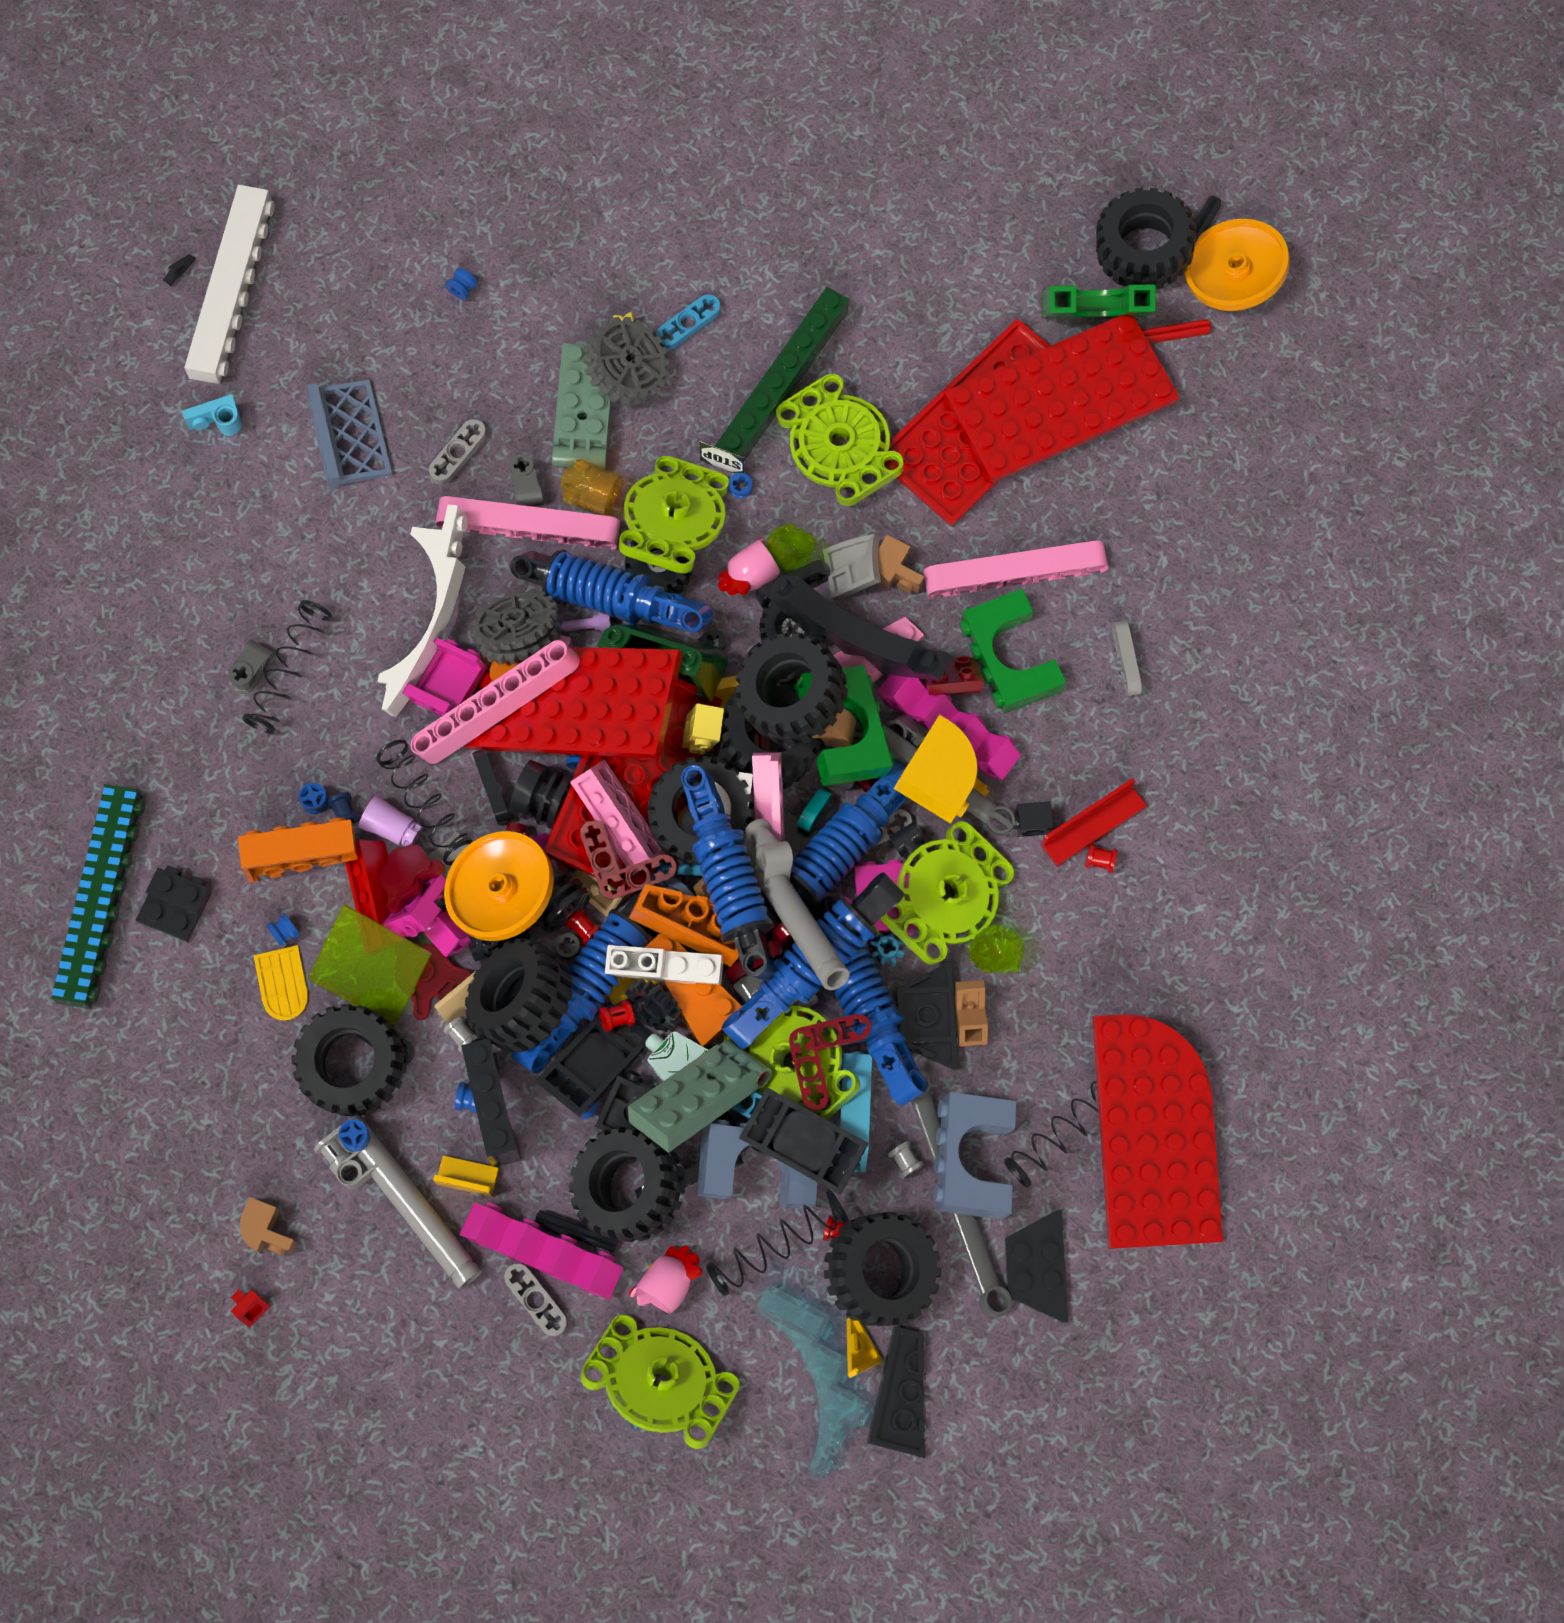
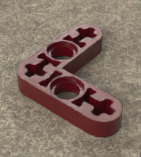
M595 820L585 823L581 828V839L599 888L607 898L615 899L643 889L645 884L654 885L668 880L678 873L679 862L671 854L658 855L622 869L606 825L601 821ZM592 825L594 829L601 830V834L597 835L599 844L605 842L607 847L597 848L593 851L592 846H596L597 842L594 837L589 838L588 833L592 831ZM602 851L607 852L611 856V864L606 868L601 867L597 862V856ZM662 859L665 862H671L672 867L668 869L669 874L667 875L665 871L657 872L654 874L657 879L653 880V871L648 864L651 863V867L656 868L662 865ZM637 868L643 869L647 874V879L643 884H637L633 880L632 875ZM626 873L628 885L618 887L616 894L614 890L609 891L607 885L611 884L610 879L612 878L614 882L625 879L622 874Z
M783 922L774 928L772 942L768 943L774 961L783 956L786 950H793L792 944L795 942ZM762 958L755 961L754 971L764 964ZM741 960L725 971V975L732 985L748 975L742 968Z
M862 1014L845 1016L800 1027L790 1034L789 1046L803 1103L809 1110L820 1111L825 1108L829 1100L818 1051L865 1040L871 1032V1023L866 1016ZM856 1020H859L860 1024L866 1025V1028L862 1030V1035H857L856 1031L847 1032L849 1039L843 1040V1030L840 1023H846L845 1029L853 1027ZM834 1027L839 1035L837 1040L826 1042L822 1038L824 1028ZM798 1034H803L804 1038H810V1041L806 1043L807 1053L814 1051L815 1056H804L797 1060L796 1055H802L800 1045H794L793 1041L798 1040ZM811 1061L817 1066V1072L813 1077H805L801 1074L800 1068L804 1062ZM820 1079L821 1084H815L817 1093L823 1094L824 1098L820 1099L819 1105H814L813 1101L808 1102L807 1097L811 1096L810 1085L804 1088L803 1083H812Z

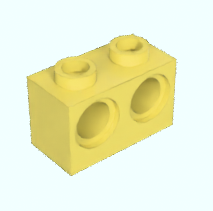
M696 704L686 715L682 747L688 748L689 752L694 754L709 752L720 741L724 708Z

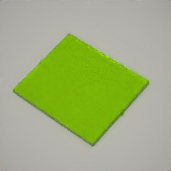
M343 905L328 938L324 941V946L308 979L355 1006H365L389 1020L395 1027L411 994L415 992V986L432 953L347 905Z

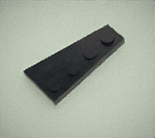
M897 1326L893 1327L867 1439V1444L920 1458H925L923 1333Z

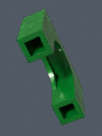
M1128 285L1125 288L1113 290H1076V286H1049L1042 292V318L1118 317L1121 315L1146 317L1155 312V285Z
M1023 588L964 610L961 618L962 621L959 622L964 637L969 636L972 645H970L972 656L975 660L979 659L983 668L980 671L986 684L990 683L994 691L991 693L992 700L997 708H1002L1004 714L1062 692L1066 685L1056 659L1027 670H1014L1004 666L993 652L992 642L998 634L1031 621L1033 610Z
M865 665L842 668L847 679V684L844 686L848 689L847 698L842 699V702L845 704L844 709L852 713L858 720L862 730V739L859 743L852 746L826 749L821 752L816 762L823 786L885 777L893 767V753L887 747L886 728L880 722L879 703L873 697L872 678L867 674ZM812 673L802 674L796 684L800 700L810 688Z

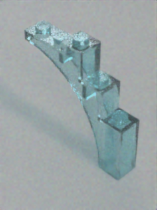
M768 1284L755 1309V1313L773 1324L792 1342L803 1358L814 1382L819 1405V1433L816 1451L807 1475L818 1480L820 1474L827 1476L834 1461L829 1458L833 1447L840 1449L847 1434L842 1431L843 1427L846 1426L854 1431L857 1425L863 1427L871 1411L866 1409L868 1404L866 1400L837 1386L838 1382L844 1384L848 1377L847 1357L819 1343L820 1339L826 1341L833 1325L828 1323L831 1315Z

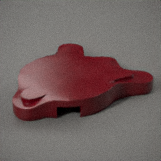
M416 844L397 847L392 850L380 874L381 886L388 894L387 909L392 913L400 912L409 898L422 893V884L426 879L442 875L445 865L439 860L430 859L429 854Z
M404 939L402 942H398L395 947L397 954L395 977L403 992L412 999L413 1014L417 1020H425L429 1017L433 998L443 999L471 975L468 969L458 968L453 965L449 958H445L433 944L413 943Z

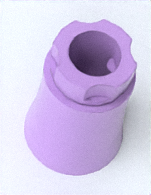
M378 794L372 798L366 807L358 825V828L377 834L399 846L415 844L423 829L422 826L415 822V819L390 805Z

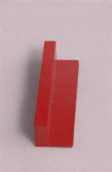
M1134 778L1044 836L1041 846L1056 867L1146 808L1147 805L1133 788L1136 782Z
M358 840L356 842L358 859L345 862L366 955L376 954L389 946H396L399 941L394 940L389 935V931L382 925L392 913L387 909L388 894L380 883V874L388 858L386 844L384 841Z

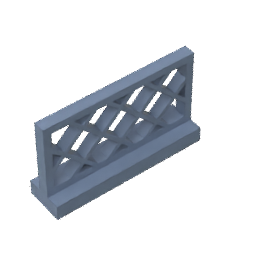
M370 380L318 387V383L307 384V400L328 490L339 488L340 484L372 480L392 475ZM366 389L367 396L362 403L350 396L354 390ZM335 393L342 397V399L335 407L326 401L325 395ZM346 401L358 407L352 416L340 410ZM362 410L372 415L373 419L368 426L356 420ZM336 414L348 421L342 430L331 424V420ZM351 424L363 430L357 440L345 433ZM368 433L378 439L374 449L361 443ZM341 438L353 444L347 454L337 448L336 444ZM357 447L369 454L363 463L351 457ZM375 457L383 461L385 469L374 471L367 465ZM347 461L359 468L355 474L343 475L342 467Z

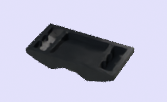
M609 1002L605 1007L608 1009L615 1007V1005ZM599 1013L536 1079V1082L580 1118L600 1100L617 1076L631 1066L646 1048L645 1043L651 1034L636 1022L631 1026L624 1024L613 1027L612 1031L606 1032L602 1026Z
M768 1087L739 1137L742 1141L839 1195L845 1189L869 1144Z

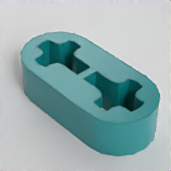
M820 787L801 814L797 827L810 832L825 811L833 794Z

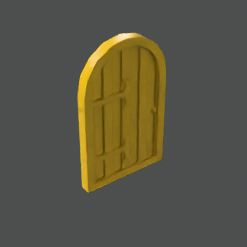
M298 945L253 955L261 991V1000L266 1012L273 1018L281 1021L292 1020L298 1017L305 1010L308 1003V988L306 987Z

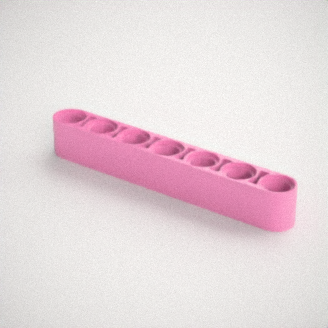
M450 496L441 497L439 500L435 525L441 529L443 528L447 506L456 505L467 515L468 525L465 532L476 530L480 534L496 535V533L506 534L505 537L521 539L525 536L532 537V540L549 542V540H557L561 544L575 545V543L585 544V547L602 548V546L611 547V550H615L618 547L621 521L615 517Z
M1089 541L933 565L925 568L923 575L928 598L933 599L936 595H943V597L959 595L962 591L973 593L986 591V588L995 586L996 589L1012 587L1013 584L1021 582L1022 585L1038 583L1039 580L1047 578L1048 581L1064 579L1067 575L1077 577L1090 575L1093 571L1103 573L1109 569L1104 542Z
M555 640L418 732L411 740V750L430 764L440 762L571 674L579 665V655L563 641Z

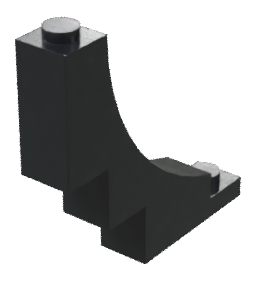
M780 575L768 597L806 634L826 636L844 654L864 656L882 674L940 681L952 659L945 651L927 650L918 641L893 634L852 615L822 596L799 576Z

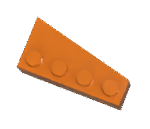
M333 818L329 820V823L323 824L306 822L301 824V827L296 828L279 826L273 828V831L263 833L260 830H252L246 832L243 836H238L241 869L249 883L258 882V876L270 875L272 879L283 876L282 873L288 869L297 872L308 871L315 863H318L321 867L358 859L354 827L351 819Z
M645 884L629 919L703 954L724 956L723 963L730 967L739 957L735 944L722 943L721 926L716 920L717 915L713 911L714 905L708 897L690 896L682 894L680 891Z
M661 933L645 947L664 949L665 951L688 952L678 941ZM661 981L666 991L671 993L670 996L677 1000L678 1004L676 1006L682 1009L680 1014L683 1016V1020L697 1044L706 1049L725 1033L721 1029L723 1023L741 1007L721 985Z

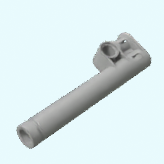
M754 820L746 827L743 845L748 849L745 856L751 858L749 866H752L755 870L753 876L758 879V885L825 989L835 990L842 987L849 979V971L789 881L793 862L789 843L787 841L780 842L777 836L771 834L772 826L768 820Z
M355 1115L350 1119L362 1121L369 1130L370 1142L364 1150L351 1152L343 1146L338 1136L341 1126L315 1146V1153H322L330 1164L329 1169L344 1187L357 1189L373 1178L449 1278L453 1279L452 1282L459 1290L466 1287L482 1273V1270L476 1263H473V1259L361 1115ZM332 1148H333V1150H334V1151L336 1152V1154H337L336 1157H335V1155L331 1152V1149H332ZM350 1168L357 1169V1178L353 1181H345V1172Z

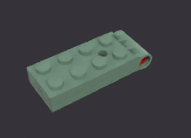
M563 343L552 464L557 467L606 469L612 402L607 394L604 396L599 394L600 388L598 386L593 387L590 383L592 380L591 376L585 374L584 370L588 367L587 364L582 362V357L587 355L583 351L586 344Z
M726 1040L720 1046L715 1045L628 1106L629 1123L669 1153L754 1091L763 1088L770 1081L772 1070L731 1040Z

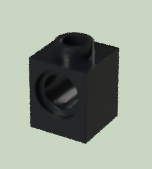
M1050 801L1017 804L1015 813H1013L1015 817L1013 830L1017 829L1018 837L1047 835L1052 832L1054 826Z

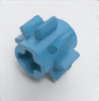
M893 932L890 936L885 937L880 933L878 936L879 942H871L870 947L877 950L871 955V958H879L881 960V967L885 965V962H890L895 967V958L904 957V952L898 950V948L903 946L904 942L902 940L897 941L894 938ZM886 945H891L889 954H884L883 951Z

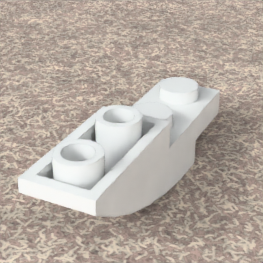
M608 945L605 974L674 983L721 985L724 956Z

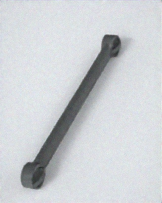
M853 715L856 720L855 730L862 733L861 726ZM883 724L887 732L886 743L888 750L892 751L893 757L908 766L918 748ZM972 788L965 800L969 803L966 810L987 824L992 834L997 836L1009 834L1015 824L1013 812L1009 808L996 805ZM997 812L1007 814L1012 822L1010 823ZM990 818H996L1008 829L1003 831L994 829L990 823Z
M919 1069L927 1083V1091L912 1100L911 1103L935 1166V1160L939 1156L940 1145L936 1144V1134L938 1128H941V1121L929 1091L931 1088V1078L928 1073ZM952 1213L981 1292L980 1308L989 1317H999L1010 1309L1012 1303L1011 1296L1005 1288L1001 1287L976 1216ZM992 1292L998 1293L1003 1299L1004 1306L1001 1312L990 1305Z

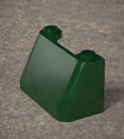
M646 624L610 626L603 632L597 645L598 648L679 650L683 653L679 672L689 676L691 682L697 685L696 695L698 698L710 703L728 665V658L721 648Z

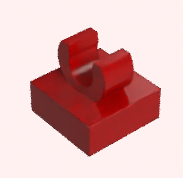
M238 1289L231 1296V1299L237 1304L231 1312L249 1328L271 1307L253 1290L246 1295Z

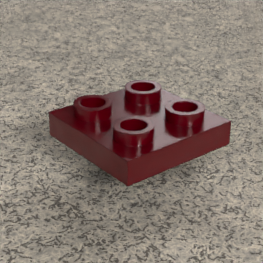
M958 656L955 659H951L940 681L924 679L929 695L948 693L965 695L981 693V690H983V678L974 657Z

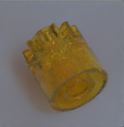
M576 459L575 465L568 466L560 481V489L564 490L561 496L563 497L562 501L578 508L581 507L583 510L596 515L609 516L613 508L612 504L616 502L619 496L623 477L618 473L605 468L602 469L582 459Z

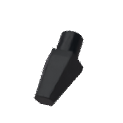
M188 254L168 266L169 272L163 281L172 286L178 277H182L196 258Z

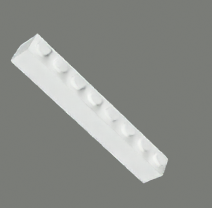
M243 185L237 186L184 367L189 379L220 384L222 376L226 377L228 373V354L234 352L235 330H240L242 324L240 312L242 307H246L249 295L247 288L249 284H253L255 279V269L253 267L255 261L259 262L261 258L262 248L260 243L261 239H266L268 234V224L266 223L268 216L272 217L275 204L271 200L268 190Z

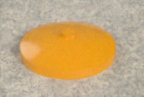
M1233 219L1219 223L1203 232L1195 244L1193 260L1187 266V271L1185 272L1188 287L1200 302L1214 309L1237 311L1254 307L1272 297L1284 283L1290 265L1288 248L1282 235L1275 228L1264 222L1253 219Z
M511 831L494 832L485 835L468 845L453 862L444 888L447 911L458 927L476 939L500 941L514 937L534 924L548 905L554 884L553 868L545 851L526 835Z

